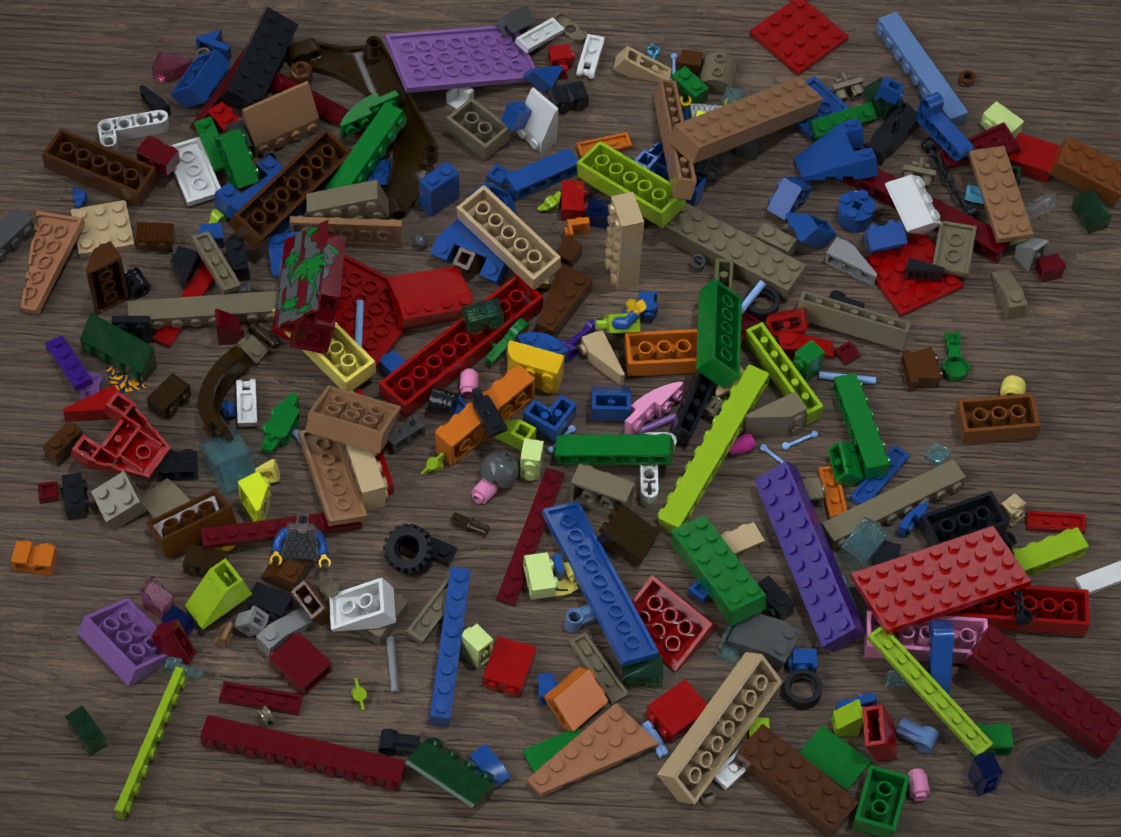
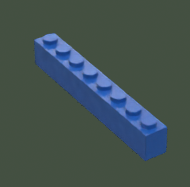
M452 566L450 569L429 725L449 727L471 569Z

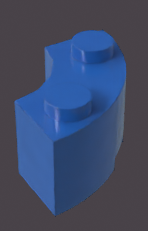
M539 332L517 335L518 343L564 355V364L568 363V349L557 338Z

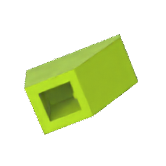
M520 419L507 420L504 422L508 427V431L494 436V438L522 452L524 438L536 440V427Z
M860 699L833 711L831 718L834 734L839 738L858 736L861 728H863V711Z

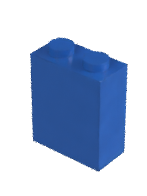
M448 161L419 180L420 207L431 218L459 199V172Z

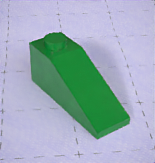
M211 116L194 122L214 173L225 169L213 136L219 134Z

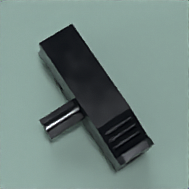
M904 102L901 108L896 109L878 127L871 140L863 145V148L873 149L877 164L882 165L885 159L892 156L920 126L916 119V111L908 103Z

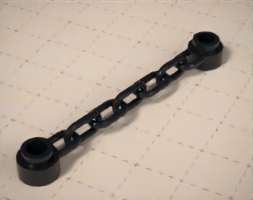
M931 137L923 139V142H921L923 151L930 153L933 165L939 168L942 173V180L953 191L952 196L956 203L964 209L962 212L977 218L974 206L972 204L966 205L965 197L960 190L956 189L953 177L949 172L945 171L941 157L935 154L936 146ZM936 157H937V158L939 159V161H940V162L938 163V165H937V164L935 163V161H934V160H936ZM947 175H948L949 178L951 179V180L949 181V184L947 183V181H946V179H945V178H947ZM958 193H959L960 196L962 197V199H960V202L958 201V199H957V197H956V196H958Z
M1007 531L1001 535V538L1015 557L1012 547L1017 544V540L1011 532ZM1021 589L1014 591V602L1017 608L1016 615L1014 616L1015 621L1020 626L1027 625L1033 621V616L1027 608H1024V598ZM1017 597L1021 598V602H1017Z

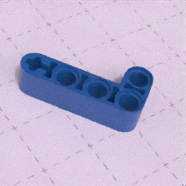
M935 92L922 98L916 111L918 123L954 161H960L968 157L969 151L974 150L973 145L941 112L944 105L942 95L939 92Z
M930 620L929 638L931 643L928 673L949 695L954 628L951 621Z

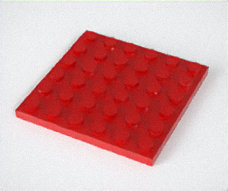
M344 254L341 296L335 322L355 341L356 301H364L362 349L375 360L377 369L381 357L392 350L407 328L399 329L385 279L388 276ZM271 327L273 333L290 341V338L283 331L274 330Z

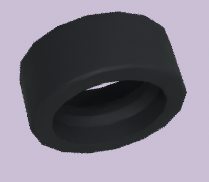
M765 285L757 297L763 296L770 299L773 303L772 307L761 310L750 304L745 310L760 321H766L769 314L778 312L780 305L779 294L775 289ZM755 286L751 287L746 292L745 298L749 295V293L753 290Z
M808 669L792 671L787 676L783 687V695L786 702L800 710L813 708L819 702L822 694L820 677ZM798 680H805L814 686L815 692L810 698H799L791 692L792 683Z

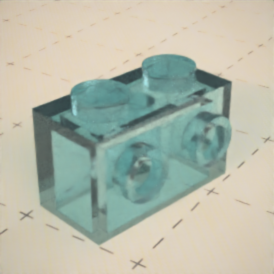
M865 516L841 547L854 559L865 565L889 533L878 523Z

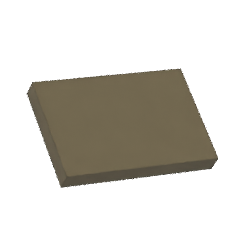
M941 221L933 264L944 267V274L968 277L977 226Z

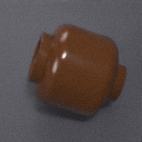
M299 61L291 65L289 71L290 79L300 84L308 81L309 85L312 83L313 70L309 63Z

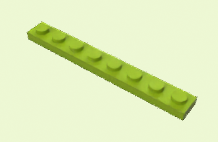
M880 626L868 635L867 639L976 758L992 747V741L893 634L886 635Z
M175 667L114 809L118 819L125 820L126 815L132 811L134 796H138L141 790L140 782L148 774L150 759L153 760L156 755V745L158 741L161 742L163 739L164 726L170 722L172 717L171 710L179 701V691L186 685L187 677L185 676L184 668Z

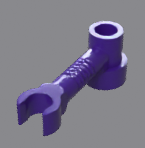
M593 319L589 320L583 329L569 341L560 340L568 349L569 361L577 356L579 349L574 345L582 340V336L596 331Z

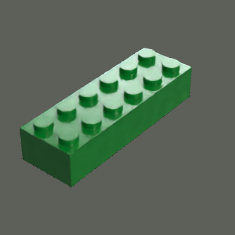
M714 279L699 290L696 370L715 384L726 388L740 378L742 297L717 279Z
M706 515L671 530L673 548L731 626L766 610V594Z

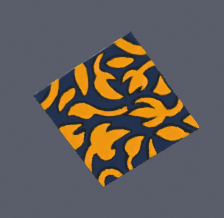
M113 366L106 367L110 386L115 385L120 393L147 388L146 383L143 384L138 380H132L124 372L116 371Z

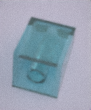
M235 428L229 430L234 438L229 443L224 438L219 439L218 436L199 443L203 458L224 497L239 491L238 481L256 472L251 450Z

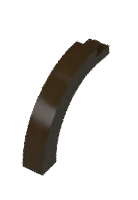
M237 345L227 351L213 365L201 385L198 396L199 415L213 438L216 436L219 439L224 438L227 443L234 440V438L220 418L221 403L232 383L252 367L245 354Z

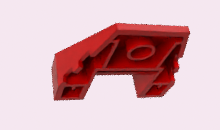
M116 390L105 405L104 414L118 422L101 445L83 434L72 448L70 457L89 469L118 474L125 471L130 476L149 478L171 447L159 432L151 426L146 416L142 415L137 405Z

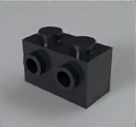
M81 473L62 475L64 505L68 521L87 518V508H90L89 497H85V491H88L87 480H83Z
M769 575L757 583L766 594V610L764 611L769 617L784 621L793 614L795 602Z

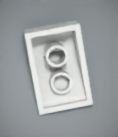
M533 87L525 101L526 106L532 112L525 129L517 130V134L522 139L528 141L533 149L543 153L557 142L558 108Z
M383 578L340 591L338 594L329 597L331 630L333 632L375 629L396 623L394 588Z

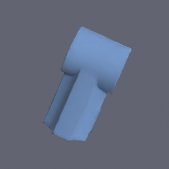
M589 604L580 608H570L567 611L564 627L568 632L577 633L583 626L597 620Z
M903 718L898 725L895 735L914 743L915 747L921 752L930 753L939 737V732L930 726L921 727Z

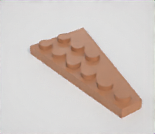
M42 211L36 212L35 236L31 242L28 260L29 271L26 272L27 283L23 289L20 307L24 312L40 314L85 224L83 218Z
M615 703L527 779V784L542 797L563 788L568 783L582 780L583 777L593 773L594 775L622 763L623 760L629 757H636L650 748H657L659 743Z

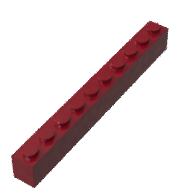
M877 167L878 176L863 179L845 176L843 180H840L859 191L866 190L871 197L897 210L885 186L887 182L898 179L894 175L888 174ZM932 197L933 207L939 212V219L941 221L977 226L973 251L999 263L1008 250L1010 242L996 243L991 226L976 220L972 216H968L955 207L945 204L940 199ZM939 226L934 228L933 230L938 232Z
M207 715L200 735L201 744L211 750L217 748L229 754H242L250 759L260 758L265 762H277L289 768H303L310 773L316 771L328 777H341L349 782H363L370 787L380 786L388 791H401L407 770L406 760L212 715Z

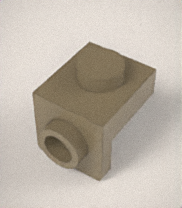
M253 335L248 338L244 336L236 344L253 365L257 364L268 352Z

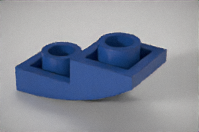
M380 158L376 168L371 172L368 181L377 180L380 185H387L391 173V160Z
M926 501L918 505L906 515L899 525L897 536L904 539L907 532L911 533L914 525L918 527L921 515L930 512L928 511L929 502Z
M486 743L468 755L477 764V768L494 775V779L498 781L497 786L511 777Z

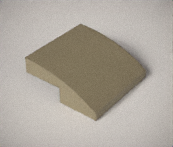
M168 478L142 496L148 508L146 512L150 514L152 519L191 501Z

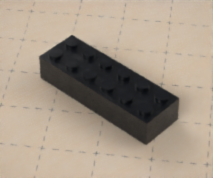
M267 7L261 15L221 99L240 110L262 101L299 24Z

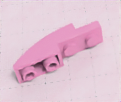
M680 381L664 385L645 394L631 405L630 416L625 420V434L633 435L635 432L640 431L642 426L648 420L650 421L654 415L661 418L665 413H668L672 406L683 398L684 383Z

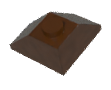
M282 558L281 564L277 566L278 560H274L271 565L267 566L261 579L291 592L306 579L315 562L305 559Z

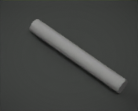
M389 636L386 637L391 694H398L399 685L394 637Z

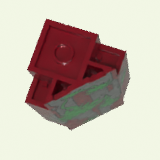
M329 219L284 240L272 326L274 330L291 333L289 347L322 354L328 353L335 329L336 311L341 296L346 237L327 234Z

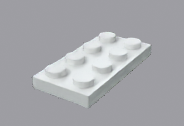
M197 137L170 145L179 151L180 163L173 171L188 207L214 199L215 191L221 187L200 138Z

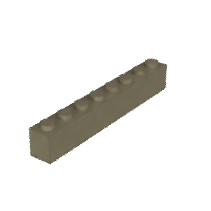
M277 291L128 301V316H150L153 329H162L164 326H172L173 328H180L182 326L198 327L207 324L215 326V309H220L239 317V322L251 323L252 321L265 320L273 322V309L275 308Z
M954 459L823 522L821 526L831 550L843 548L849 542L860 540L871 531H878L887 523H894L898 518L906 516L915 507L926 501L931 503L936 499L941 500L947 494L961 490L966 476Z

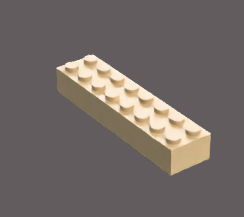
M745 652L658 772V777L678 802L696 804L783 682L762 654Z

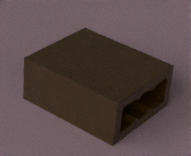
M622 504L618 509L614 507L609 513L608 517L610 520L608 523L604 522L599 528L600 535L597 540L635 567L643 559L660 531Z

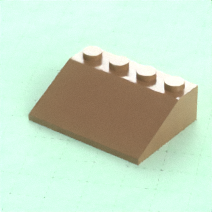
M308 81L242 109L244 125L253 145L249 148L255 157L263 155L265 151L281 148L285 144L297 141L301 137L315 133L320 129L319 116Z
M328 385L308 413L306 432L380 454L387 443L401 406Z

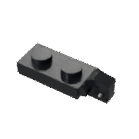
M479 387L472 389V397L474 399L472 401L473 410L488 436L492 438L508 431L506 423L488 394L484 396Z

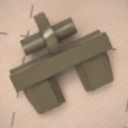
M840 72L839 78L834 80L835 84L832 85L831 91L843 102L848 99L846 92L851 91L853 98L861 97L864 80L862 76L852 79V75L846 76L845 72Z
M920 157V162L912 160V165L904 164L903 177L908 175L919 176L925 183L924 187H930L932 181H934L936 170L929 169L930 164L923 163L924 157Z

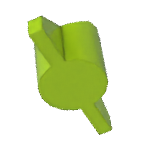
M558 191L553 196H548L537 210L539 212H557L562 193Z
M213 209L209 223L222 222L224 224L228 217L218 209Z
M441 452L437 457L428 458L426 462L427 467L421 474L426 475L431 471H442L445 453Z
M354 678L355 687L351 690V695L356 701H359L361 710H365L363 700L366 698L367 692L362 686H359L358 679Z

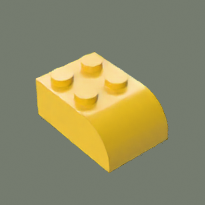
M510 340L508 344L507 370L521 365L535 378L536 389L546 393L557 394L564 375V355Z

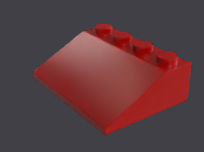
M457 266L385 278L399 329L458 320L475 307L471 291Z
M654 575L649 578L632 600L659 651L658 657L676 672L707 642L718 627L712 620Z

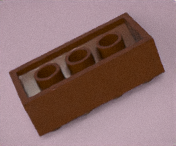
M111 241L99 245L93 249L86 268L95 315H99L129 300L121 255Z
M217 489L146 522L155 543L166 559L187 550L189 543L195 545L201 543L200 528L237 524L232 507Z

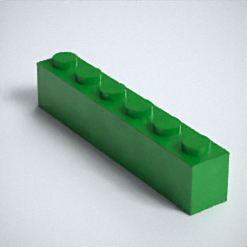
M384 103L329 182L326 190L366 182L367 177L376 168L380 158L385 155L389 145L395 141L398 132L406 124L407 117L402 109L389 103Z
M856 373L834 377L833 391L851 442L856 446L864 478L886 476L888 467H891V461L889 456L885 454L884 441L879 438V427L874 424V414L872 410H869V401L867 395L863 393L862 381L858 379Z
M644 433L640 435H557L555 458L558 465H579V463L582 465H672L674 442L671 435L664 433L658 435Z

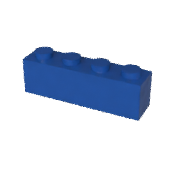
M570 148L560 150L556 154L544 157L533 164H528L519 170L511 171L506 175V187L511 192L515 201L521 200L560 183L562 180L578 175L576 164L578 159Z

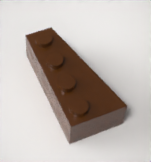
M561 262V268L556 272L537 320L536 332L545 333L557 338L592 291V278Z

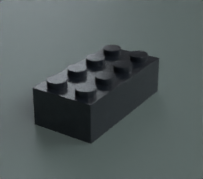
M989 491L921 515L918 527L928 546L931 547L994 526L1001 536L1006 533L1009 521L993 492Z

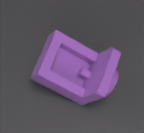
M88 373L92 378L93 384L80 389L81 400L100 391L104 382V374Z

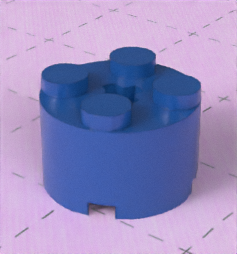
M866 190L850 191L842 194L836 216L839 226L850 230L852 233L866 231L873 221L875 202Z

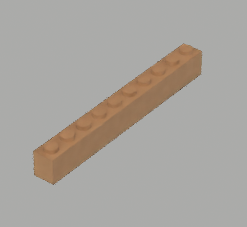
M659 78L653 98L672 196L680 200H691L697 183L694 166L669 142L675 124L684 121L676 81Z

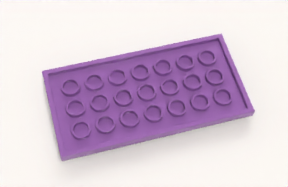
M498 26L385 34L384 37L406 93L529 82L523 74L535 68L529 53L524 52L515 43L516 38L521 35L520 32L512 33L507 26L508 36H505Z

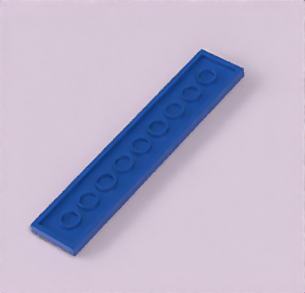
M579 501L543 509L542 516L566 562H569L574 577L621 667L658 658V649L603 546L597 540L598 537Z

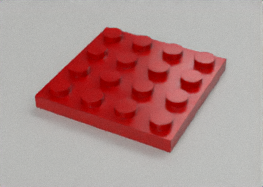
M807 0L790 1L751 29L749 34L798 77L847 42L849 38L844 31Z
M916 234L907 238L906 246L877 252L864 258L877 273L876 285L900 318L963 289L964 286L958 276L944 274L942 281L904 278L909 258L933 264L935 245L926 234Z

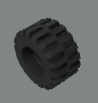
M407 523L402 524L401 527L396 526L394 531L390 530L388 533L390 535L389 538L385 537L386 545H383V550L385 551L384 558L388 560L387 563L393 569L407 575L421 574L422 570L426 571L429 564H433L432 558L436 557L434 552L436 545L433 543L434 539L428 531L411 523L410 525ZM414 538L419 543V552L415 558L408 561L403 560L400 555V548L406 540Z

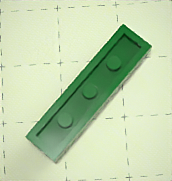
M871 101L811 120L808 123L813 137L816 139L824 136L841 122L859 119L860 123L863 124L873 121L878 117Z

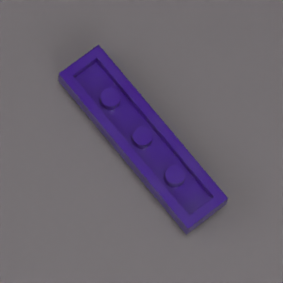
M62 335L45 343L47 350L75 391L93 384L92 378Z

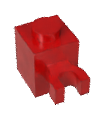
M569 44L548 46L550 67L562 65L561 79L568 78L567 71L572 68V61H575L574 50L570 49Z

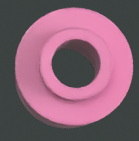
M468 368L460 373L459 391L462 397L473 398L472 389L479 387V374L474 369Z
M483 478L471 490L472 499L478 504H486L498 491L499 483L494 481L491 484Z
M923 769L910 770L908 772V776H910L908 782L910 797L916 801H923L930 795L927 774L924 773Z

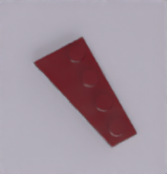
M1005 122L968 138L974 150L1005 146L1007 155L1021 152L1020 146ZM945 150L939 152L947 169L971 164L969 156L960 161H954Z

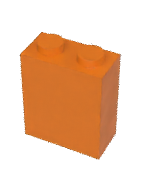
M578 667L544 696L563 729L574 732L608 702L605 690L602 686L598 685L595 680L596 675L590 669Z

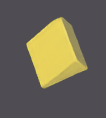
M275 459L269 460L255 468L256 472L259 471L262 477L265 476L268 479L269 484L280 481V471Z

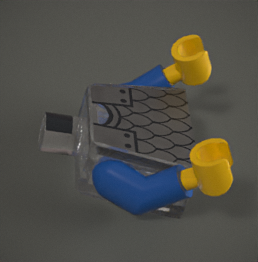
M297 513L296 523H287V526L282 528L275 536L272 547L273 555L269 559L270 565L273 558L278 560L277 566L281 564L282 558L319 560L320 569H322L321 563L326 561L328 568H330L331 561L328 558L327 541L322 532L316 529L315 524H308L309 514Z

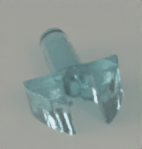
M168 657L164 668L171 673L178 666L184 668L185 674L198 679L203 675L202 671L182 664V659Z

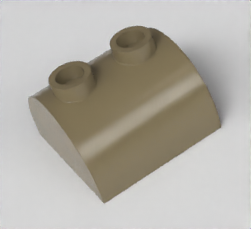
M721 52L709 53L703 58L699 79L709 87V93L732 96L737 62L732 56Z

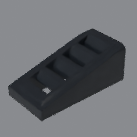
M144 85L140 86L141 99L151 111L163 110L167 112L168 116L171 115L169 103Z
M909 258L904 278L942 281L945 268Z

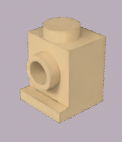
M1016 493L1001 503L1000 506L1011 528L1026 516L1024 514L1026 503Z

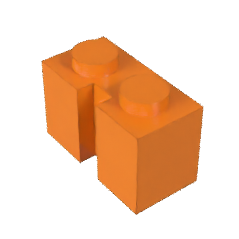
M16 541L11 559L13 570L53 576L58 557L56 546L50 543L36 546L32 541Z

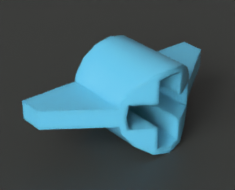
M651 43L647 48V56L658 60L660 48Z

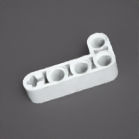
M163 110L109 118L98 123L101 145L118 152V141L163 134L170 127L168 114Z
M646 432V433H644V434H648V435H658V434H661V433H664V434H667V435H671V436H672V439H673V442H674V452H673V455H674L675 450H676V442H677L676 436H675L674 434L668 433V432ZM639 465L640 502L645 507H652L657 503L658 465ZM647 490H651V495H648Z

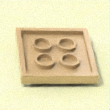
M126 200L71 209L72 216L83 218L85 221L76 240L80 258L91 256L93 249L109 241L112 242L117 251L135 248Z

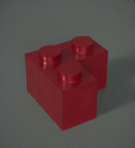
M149 135L136 149L137 160L156 167L157 175L161 173L168 177L180 163L179 151L175 147L168 146L160 139Z

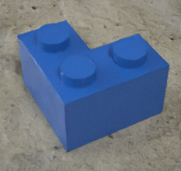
M796 176L781 178L777 183L776 188L778 189L776 193L768 200L769 206L767 210L784 220H788L785 214L787 212L794 213L799 203H805L813 186Z
M562 395L558 397L551 408L534 399L524 411L523 421L536 427L537 433L556 443L557 435H562L576 417L577 404Z

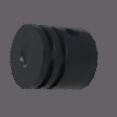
M130 268L124 272L128 293L133 299H139L148 294L151 285L139 268Z
M434 388L429 399V409L453 415L458 405V393Z

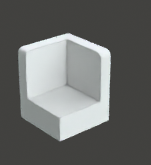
M470 87L450 89L446 92V104L456 110L469 98L472 97L474 99V90Z

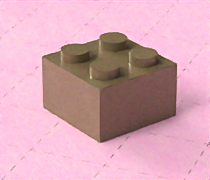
M125 471L91 491L106 523L114 530L148 511L133 478Z

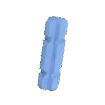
M644 722L641 727L659 743V747L654 748L659 758L667 756L669 751L663 745L664 742L656 729H654L652 722Z

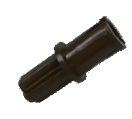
M457 512L452 515L450 521L466 529V532L471 531L484 538L487 536L490 528L488 525L475 521L473 517L470 519Z

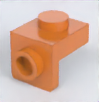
M589 217L567 220V226L564 227V237L573 240L574 235L589 234Z

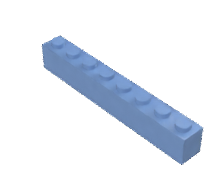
M897 11L878 18L877 34L885 41L886 47L892 51L895 60L899 61L902 65L903 71L909 75L912 84L918 88L922 98L939 92L944 99L941 112L956 127L966 123L968 111Z

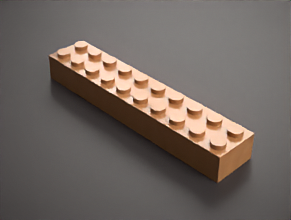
M797 77L675 124L669 142L692 164H695L815 116L823 98L803 79Z

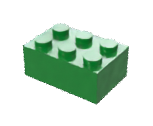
M233 129L213 136L230 184L235 189H239L258 182L260 174L257 167L253 166V154L250 149H247L245 143L247 138L244 131L241 132L240 129Z
M870 765L852 829L877 837H894L910 776Z

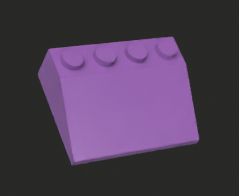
M129 598L84 616L77 632L128 686L144 680L171 659V657L160 653L151 636L157 626Z

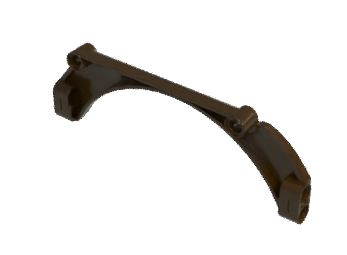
M370 36L366 40V45L339 46L318 42L314 38H308L289 45L285 53L291 64L299 61L307 62L311 65L313 72L338 79L352 86L366 97L377 93L379 97L392 91L398 93V108L403 110L407 121L405 126L398 132L394 142V162L388 184L383 188L389 200V218L382 220H400L406 217L419 199V180L432 172L430 166L438 162L439 147L410 92H405L396 67L381 38Z

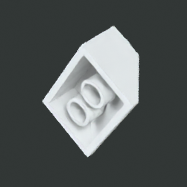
M908 175L885 184L907 232L925 235L941 225L940 214L934 209L932 197L926 192L925 183L921 177Z

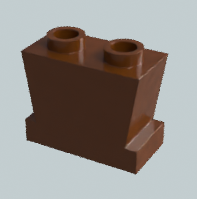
M929 347L915 352L903 350L900 362L909 392L917 391V388H939L943 375L941 369H938V356L936 353L934 354L933 348Z

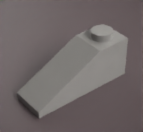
M836 237L826 252L824 263L874 287L877 273L854 245L850 244L847 240Z
M301 607L272 622L256 635L257 647L269 657L271 652L276 648L279 649L289 636H294L297 632L302 634L314 621L310 619Z

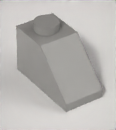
M1030 238L1025 242L1021 241L1016 246L1014 258L1029 272L1035 268L1037 258L1045 255L1048 241L1038 238Z

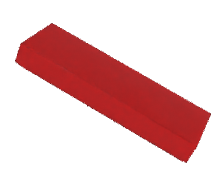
M1027 510L1026 512L1027 531L1061 533L1066 529L1072 530L1078 527L1081 534L1086 533L1085 514Z

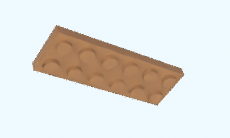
M1005 146L969 151L968 156L996 243L1033 238V231Z
M290 216L291 232L304 231L329 219L327 234L346 237L345 246H403L402 220Z
M306 430L299 431L298 437L328 526L367 521V513L342 442H335L329 438L315 436L312 433L306 432Z

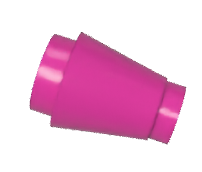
M744 433L735 440L729 451L730 456L753 451L752 449L756 447L751 433Z

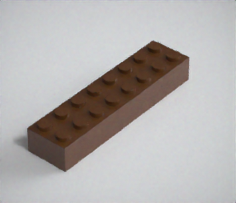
M325 128L237 211L228 222V225L255 250L307 200L306 194L315 192L341 167L351 151Z

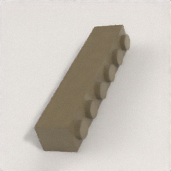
M804 290L797 308L806 307L809 323L836 330L840 333H846L856 338L866 339L876 344H883L893 349L903 350L911 322Z

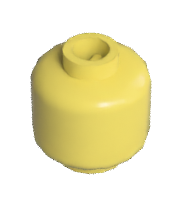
M1007 376L1002 381L1000 396L1025 394V381L1018 376Z

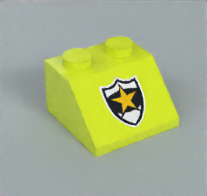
M259 471L238 481L240 501L253 522L265 520L270 507L269 497H271V493L268 489L270 484L265 476L262 477Z

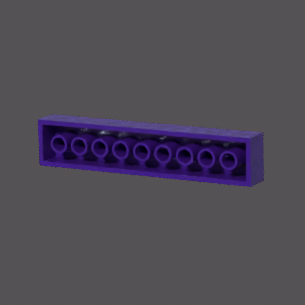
M785 461L754 481L823 648L834 652L866 634V631L796 466Z

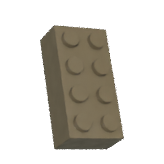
M377 180L306 194L307 214L309 217L376 218L381 220L389 218V200Z

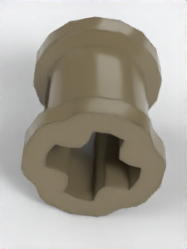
M711 396L710 402L702 413L703 417L709 421H713L723 404V400L717 396Z

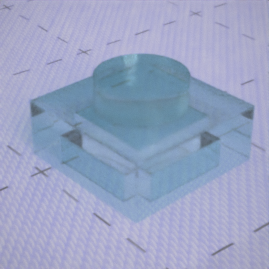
M935 441L925 453L924 459L938 467L944 464L951 455V451Z
M895 669L886 671L884 678L885 687L905 686L906 681Z

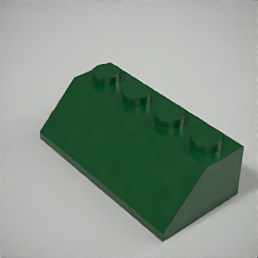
M92 312L90 313L80 337L82 350L88 355L97 357L100 362L113 366L116 371L124 372L132 380H138L144 384L157 368L154 347Z
M435 737L424 740L406 760L405 764L472 808L487 803L498 784L493 774L477 768L476 763L463 759L458 751L451 748L448 749L441 740Z

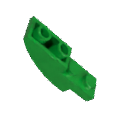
M392 91L381 97L374 93L358 102L341 121L340 138L342 139L368 128L372 119L375 118L385 102L398 108V93Z

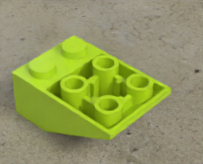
M225 558L208 570L185 604V607L199 626L205 629L251 596L252 593Z

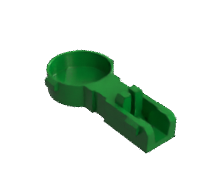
M523 318L516 321L501 341L497 344H492V350L487 354V363L493 367L506 353L509 341L517 342V335L526 333L530 324Z
M945 331L944 338L948 357L944 364H942V372L949 381L960 382L967 377L968 371L971 370L970 364L960 353L961 335L959 331H955V333Z

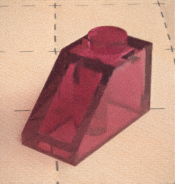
M159 51L152 66L153 79L166 82L178 80L193 63V59Z
M151 576L140 590L143 607L146 611L164 621L175 610L174 596L154 576Z

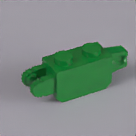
M290 393L284 402L279 401L277 407H273L269 422H265L262 428L264 440L261 450L272 455L278 446L285 447L291 440L292 432L300 423L299 398L297 394Z

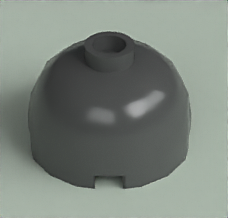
M508 451L489 453L482 461L479 469L483 478L491 484L494 481L500 483L498 487L501 488L512 487L519 474V465Z

